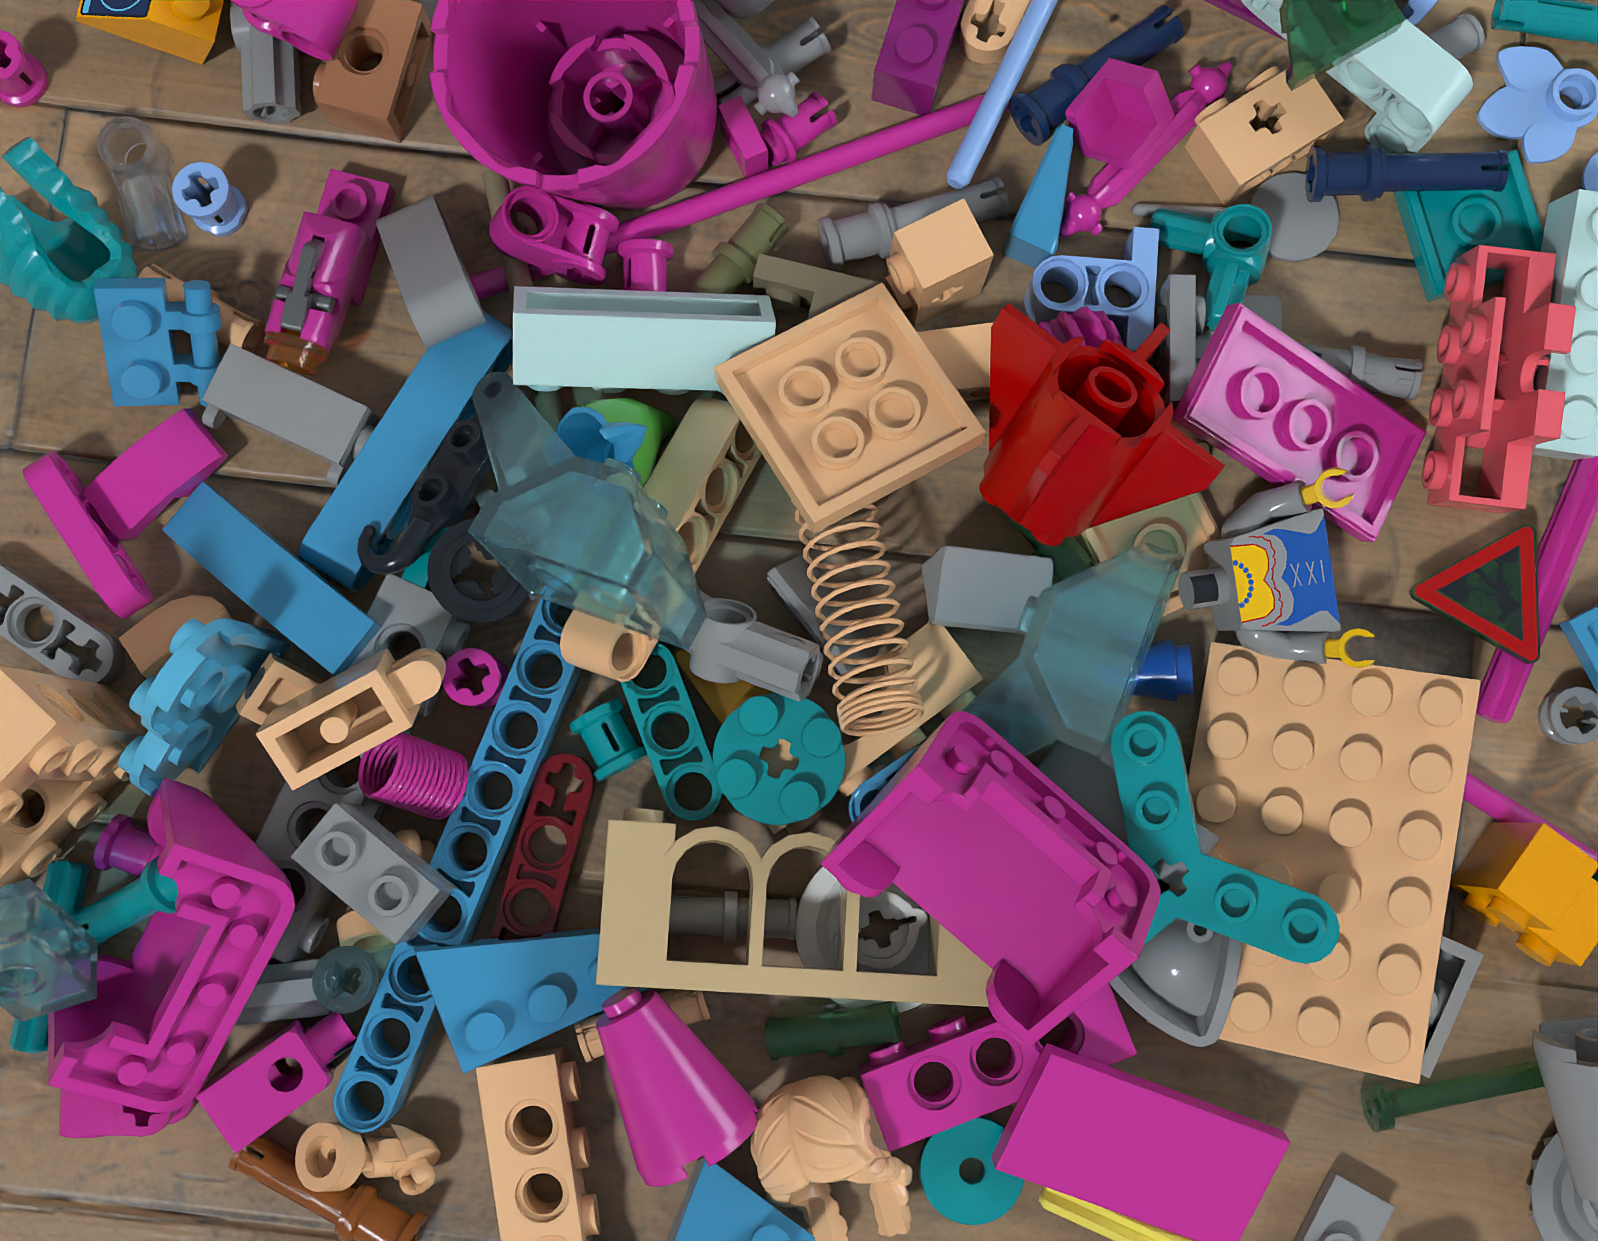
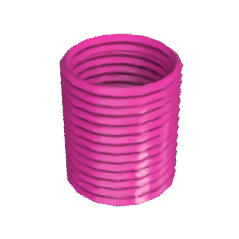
M401 732L364 752L360 762L358 778L359 787L364 796L430 819L440 820L450 815L462 801L467 789L469 772L467 761L462 754Z

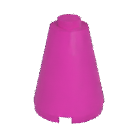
M626 987L603 1002L601 1007L605 1013L597 1020L596 1027L636 1168L646 1185L660 1187L689 1178L683 1167L684 1165L703 1156L710 1167L733 1152L752 1134L759 1121L755 1112H758L754 1099L654 989L640 992L638 987Z

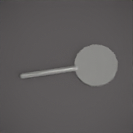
M1297 172L1277 174L1262 183L1250 199L1249 204L1261 208L1270 219L1272 230L1268 255L1274 259L1290 263L1310 260L1325 251L1336 236L1340 219L1337 201L1333 196H1324L1321 202H1308L1305 189V174ZM1135 204L1132 207V214L1135 216L1152 217L1157 209L1162 208L1213 219L1217 210L1224 211L1228 207Z

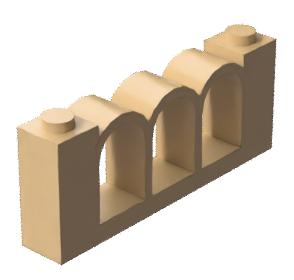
M626 808L624 809L623 820H608L596 985L989 1007L985 990L987 980L993 969L931 915L927 974L857 970L860 895L846 890L841 885L837 969L762 965L766 888L771 867L782 854L789 850L805 848L826 856L836 842L830 837L812 832L788 835L767 848L760 857L755 846L738 832L717 826L695 829L675 842L676 824L663 823L664 811ZM717 843L728 846L742 857L748 868L750 896L745 964L667 959L673 874L676 864L685 852L697 845Z

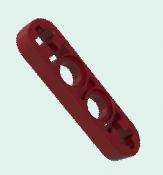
M560 753L549 757L541 764L535 777L490 939L498 938L500 941L504 940L506 928L523 937H536L544 933L556 932L596 791L597 779L594 775V769L585 759L574 754ZM567 764L574 765V777L583 780L581 792H569L563 811H576L574 824L559 816L539 815L542 802L549 807H555L559 788L550 784V777L553 772L563 773ZM547 825L560 829L567 842L563 856L554 863H544L538 860L531 848V841L535 832ZM526 888H535L541 891L546 896L549 904L545 920L535 926L520 922L515 916L513 909L516 896Z

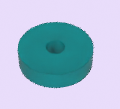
M982 1115L926 1137L920 1150L918 1172L926 1197L940 1214L960 1224L981 1225L1000 1218L1012 1208L1023 1188L1024 1179L996 1170L991 1156L1005 1127L991 1117ZM968 1158H977L983 1163L981 1174L974 1179H966L959 1173L960 1165Z

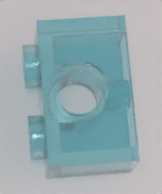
M29 878L0 887V1007L19 1022L97 998L98 941Z

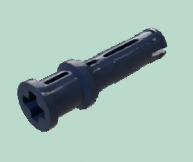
M1160 5L1149 16L1077 65L1070 63L1060 64L1050 72V79L1028 94L1019 92L1014 95L1009 101V110L1021 134L1033 145L1040 146L1050 138V131L1067 120L1066 110L1109 58L1141 66L1171 44L1179 42L1184 35L1179 17L1175 16L1165 24L1164 19L1172 15L1173 10L1167 5Z
M1322 145L1311 146L1306 163V197L1308 202H1321L1324 196L1359 195L1362 201L1371 202L1375 201L1376 198H1381L1384 192L1492 190L1494 192H1502L1506 186L1509 171L1497 170H1499V166L1508 165L1509 159L1505 150L1467 153L1386 154L1385 149L1379 148L1378 145H1365L1362 151L1326 152Z

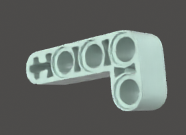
M1241 0L1255 16L1376 112L1375 116L1366 125L1364 133L1370 145H1378L1379 148H1384L1386 154L1417 153L1437 132L1473 87L1471 75L1457 59L1383 0Z

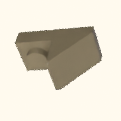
M761 253L758 254L753 274L754 295H769L772 308L779 311L794 313L799 311V307L810 309L807 320L880 284V282Z

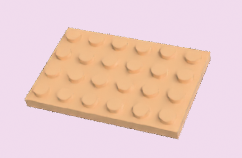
M1211 642L1188 777L1196 822L1220 838L1209 856L1317 895L1327 901L1334 909L1340 924L1339 939L1331 954L1321 961L1308 964L1292 962L1242 942L1236 987L1226 1022L1218 1039L1416 1084L1420 1083L1481 680L1377 665L1355 668L1348 666L1342 660L1328 658L1326 664L1278 659L1261 655L1243 646ZM1170 885L1169 890L1179 891Z

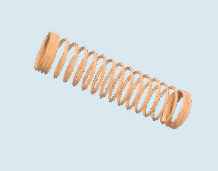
M869 504L863 507L872 510L871 514L865 519L826 527L818 531L820 533L810 541L805 537V530L811 531V529L801 519V514L797 509L795 511V521L801 526L799 539L806 545L803 549V558L810 564L807 568V577L815 583L811 587V596L819 602L815 608V615L823 621L820 625L819 634L828 641L824 645L823 653L832 660L828 666V674L837 680L832 687V693L841 700L836 710L837 717L839 718L838 723L841 724L840 730L852 736H874L890 733L914 724L923 716L925 709L922 707V696L914 691L918 686V682L912 678L899 677L909 672L914 662L907 658L896 657L906 651L909 642L903 638L893 637L901 632L905 623L898 618L890 617L897 612L900 603L892 598H886L894 591L896 584L888 579H883L890 571L891 565L879 559L885 553L887 546L875 540L882 531V527L878 523L871 521L877 515L878 509L873 504ZM862 526L874 527L876 529L874 534L863 540L833 546L814 544L834 532L848 531ZM868 545L881 548L875 555L862 560L842 564L819 563L829 555L842 550ZM810 548L825 551L814 560L809 556ZM882 565L885 567L879 574L862 580L841 583L824 582L832 575L859 566ZM815 566L821 569H830L820 576L819 579L813 575ZM874 584L889 586V589L873 597L854 601H830L834 596L853 588ZM819 585L827 588H836L823 598L817 594ZM824 604L832 607H842L828 617L821 613ZM874 604L894 605L889 611L877 616L857 620H834L841 614L856 608ZM828 623L836 626H849L832 637L826 633ZM886 623L898 624V627L892 631L878 636L862 639H839L860 628ZM833 643L838 645H855L837 656L830 652V646ZM903 644L897 650L879 656L857 659L845 658L852 653L877 645ZM837 663L863 664L851 669L842 676L834 672V667ZM908 664L898 671L885 675L850 678L857 673L882 665ZM842 682L868 684L846 696L838 691L839 685ZM912 684L906 689H888L857 697L870 690L888 685ZM902 708L884 715L861 717L877 711Z

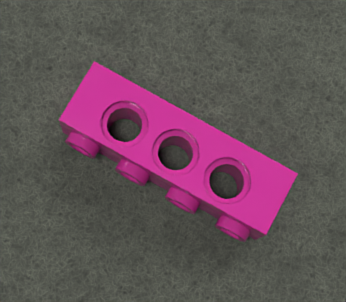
M1109 983L1066 1017L1069 1023L1068 1035L1061 1044L1056 1046L1108 1066L1137 1055ZM989 1014L969 1023H966L964 1015L938 1022L927 1029L930 1038L908 1047L905 1046L903 1039H897L869 1050L866 1053L869 1062L859 1065L858 1069L888 1151L891 1152L1018 1102L1045 1046L1041 1045L1038 1040L1029 1047L1009 1028L1002 1026L992 1014ZM994 1037L1006 1040L1009 1046V1056L1002 1067L996 1070H984L977 1066L976 1052L983 1041ZM928 1062H939L949 1069V1079L946 1086L934 1094L923 1093L914 1086V1077L917 1070Z

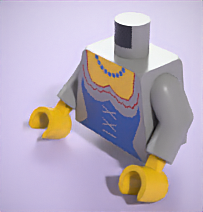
M1330 467L1324 470L1313 484L1306 485L1304 481L1300 480L1252 495L1223 522L1221 537L1205 543L1206 569L1187 571L1180 574L1178 590L1180 600L1185 609L1195 610L1212 607L1214 623L1218 631H1235L1241 646L1261 655L1316 664H1326L1327 658H1341L1345 664L1355 668H1363L1373 664L1375 660L1354 661L1347 654L1346 647L1349 640L1355 636L1375 637L1374 634L1359 628L1349 630L1341 638H1332L1329 633L1341 631L1324 510H1311L1312 504L1320 502L1325 507L1341 508L1352 500L1354 493L1339 499L1329 498L1323 491V482L1326 478L1338 476L1348 471L1341 467Z

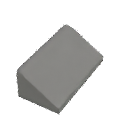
M945 546L921 566L930 625L1041 635L1045 632L1053 578V561L1051 558Z
M797 556L771 569L767 573V585L811 642L820 645V653H823L824 645L828 641L819 634L820 625L823 621L815 615V608L819 602L811 596V587L815 583L807 577V568L810 564L803 556ZM814 567L813 575L819 579L821 574ZM819 585L817 594L823 598L833 590L832 588ZM837 595L830 599V601H841ZM824 604L821 613L828 617L842 607H832ZM849 611L841 614L834 620L856 619ZM828 623L826 633L832 637L849 626H836ZM860 628L839 639L869 638L863 628ZM833 643L830 646V652L837 656L855 645H838ZM877 646L865 648L845 658L874 657L878 653ZM825 654L823 655L828 664H830L832 660H830ZM837 663L834 671L837 675L842 676L851 669L863 664Z

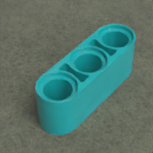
M657 642L650 655L659 656L666 663L667 672L662 683L651 689L639 688L634 678L620 683L668 808L681 819L689 821L707 819L718 811L724 799V794L719 789L716 779L713 754L680 666L669 649ZM678 714L685 717L689 724L690 732L688 739L684 745L677 749H664L656 740V725L666 715ZM693 773L703 774L707 777L713 791L707 806L696 811L688 810L682 806L677 795L678 785L681 780Z

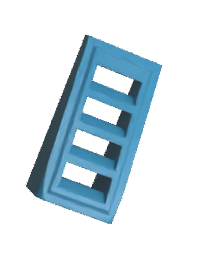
M1064 124L1061 127L1057 126L1002 247L1004 255L1035 269L1042 261L1054 256L1058 246L1073 146V128Z

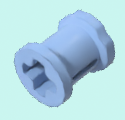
M191 163L181 169L174 178L172 193L175 203L182 212L194 220L202 231L209 232L217 237L231 235L241 228L243 219L248 213L247 201L238 188L230 185V181L221 169L211 163ZM198 178H203L207 184L203 186ZM219 215L223 221L219 222L214 217Z

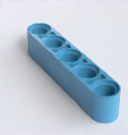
M485 311L483 312L487 323L427 348L301 543L298 555L300 560L352 592H358L375 574L361 564L357 554L358 539L364 527L372 525L376 529L373 540V550L375 553L385 554L390 551L409 521L414 487L424 476L444 443L448 431L456 423L462 420H469L475 416L478 410L477 398L481 389L489 381L502 377L513 361V329Z

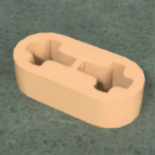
M970 0L963 13L958 34L959 46L964 55L973 62L981 64L995 63L1002 59L1031 0ZM990 13H994L999 16L995 35H991L987 42L977 39L978 28L982 29Z

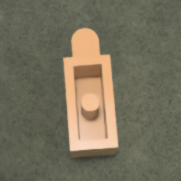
M386 648L271 710L257 731L256 736L293 791L411 728L421 703L433 697L439 691L446 673L445 660L437 651L422 648L395 661Z

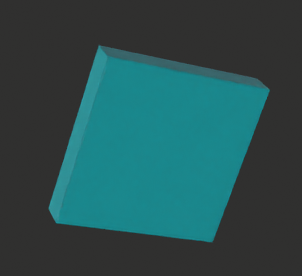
M1517 150L1507 152L1509 164L1499 166V170H1497L1509 171L1507 183L1502 192H1494L1492 190L1393 192L1427 302L1445 298L1444 285L1449 267L1452 263L1456 262L1457 257L1478 245L1541 252L1543 231ZM1486 268L1484 287L1503 283L1505 270Z

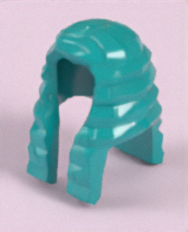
M26 137L11 146L2 155V158L34 190L69 218L60 222L49 221L32 212L13 195L8 196L0 187V283L9 286L13 295L19 298H26L31 307L37 311H48L56 321L69 320L76 324L99 321L94 294L96 281L98 278H136L138 270L133 261V247L123 240V229L110 222L109 213L98 207L97 198L90 191L75 186L68 176L56 166L54 160L39 147L32 137Z

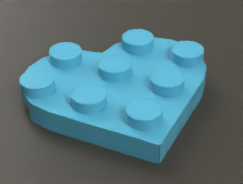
M193 618L183 624L172 638L169 646V651L173 655L161 668L158 675L147 678L136 689L130 699L129 708L141 716V725L148 729L146 735L142 734L136 737L125 748L119 758L118 766L129 774L130 782L154 798L164 777L174 780L188 766L199 773L241 717L235 705L270 652L283 658L292 643L271 629L229 618L216 619L206 625Z

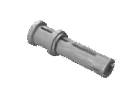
M994 177L986 182L893 208H888L885 203L875 202L868 205L867 212L834 221L828 216L821 217L817 220V226L827 265L831 271L839 272L843 270L845 263L876 254L882 259L889 258L893 233L963 198L977 223L996 217H1006L1009 213L1007 194L1005 192L998 195V191L1004 188L1003 182L999 177Z

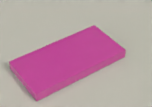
M1241 303L1226 306L1172 417L1174 421L1276 487L1300 480L1304 481L1306 485L1313 484L1319 475L1330 467L1346 469L1347 473L1326 478L1323 482V491L1329 498L1339 499L1354 493L1352 500L1341 508H1329L1317 502L1312 504L1311 510L1323 509L1325 519L1361 542H1375L1427 432Z
M1046 1043L991 1158L996 1170L1195 1241H1239L1291 1142L1283 1130Z

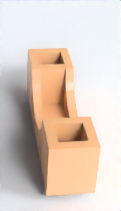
M928 622L905 639L909 642L908 648L905 652L896 656L907 658L914 662L911 670L899 677L912 678L918 682V686L914 691L922 696V707L925 709L923 716L914 724L886 734L862 736L858 740L843 746L845 751V769L838 791L844 799L852 794L860 784L874 776L868 765L889 750L895 760H897L927 738L919 728L922 724L939 712L946 720L955 711H963L978 700L971 691V688L983 680V677L944 626L930 625ZM903 644L897 645L889 652L897 650L898 648L902 647ZM908 664L883 665L885 674H889L904 668ZM912 684L888 685L887 690L906 689ZM902 708L882 710L881 715L894 712ZM779 740L775 748L764 747L762 749L760 759L765 760L769 764L767 772L769 776L779 778L784 769L796 770L799 759L790 754V742ZM819 810L808 819L785 825H766L774 835L784 827L790 835L798 834L821 817L823 813Z

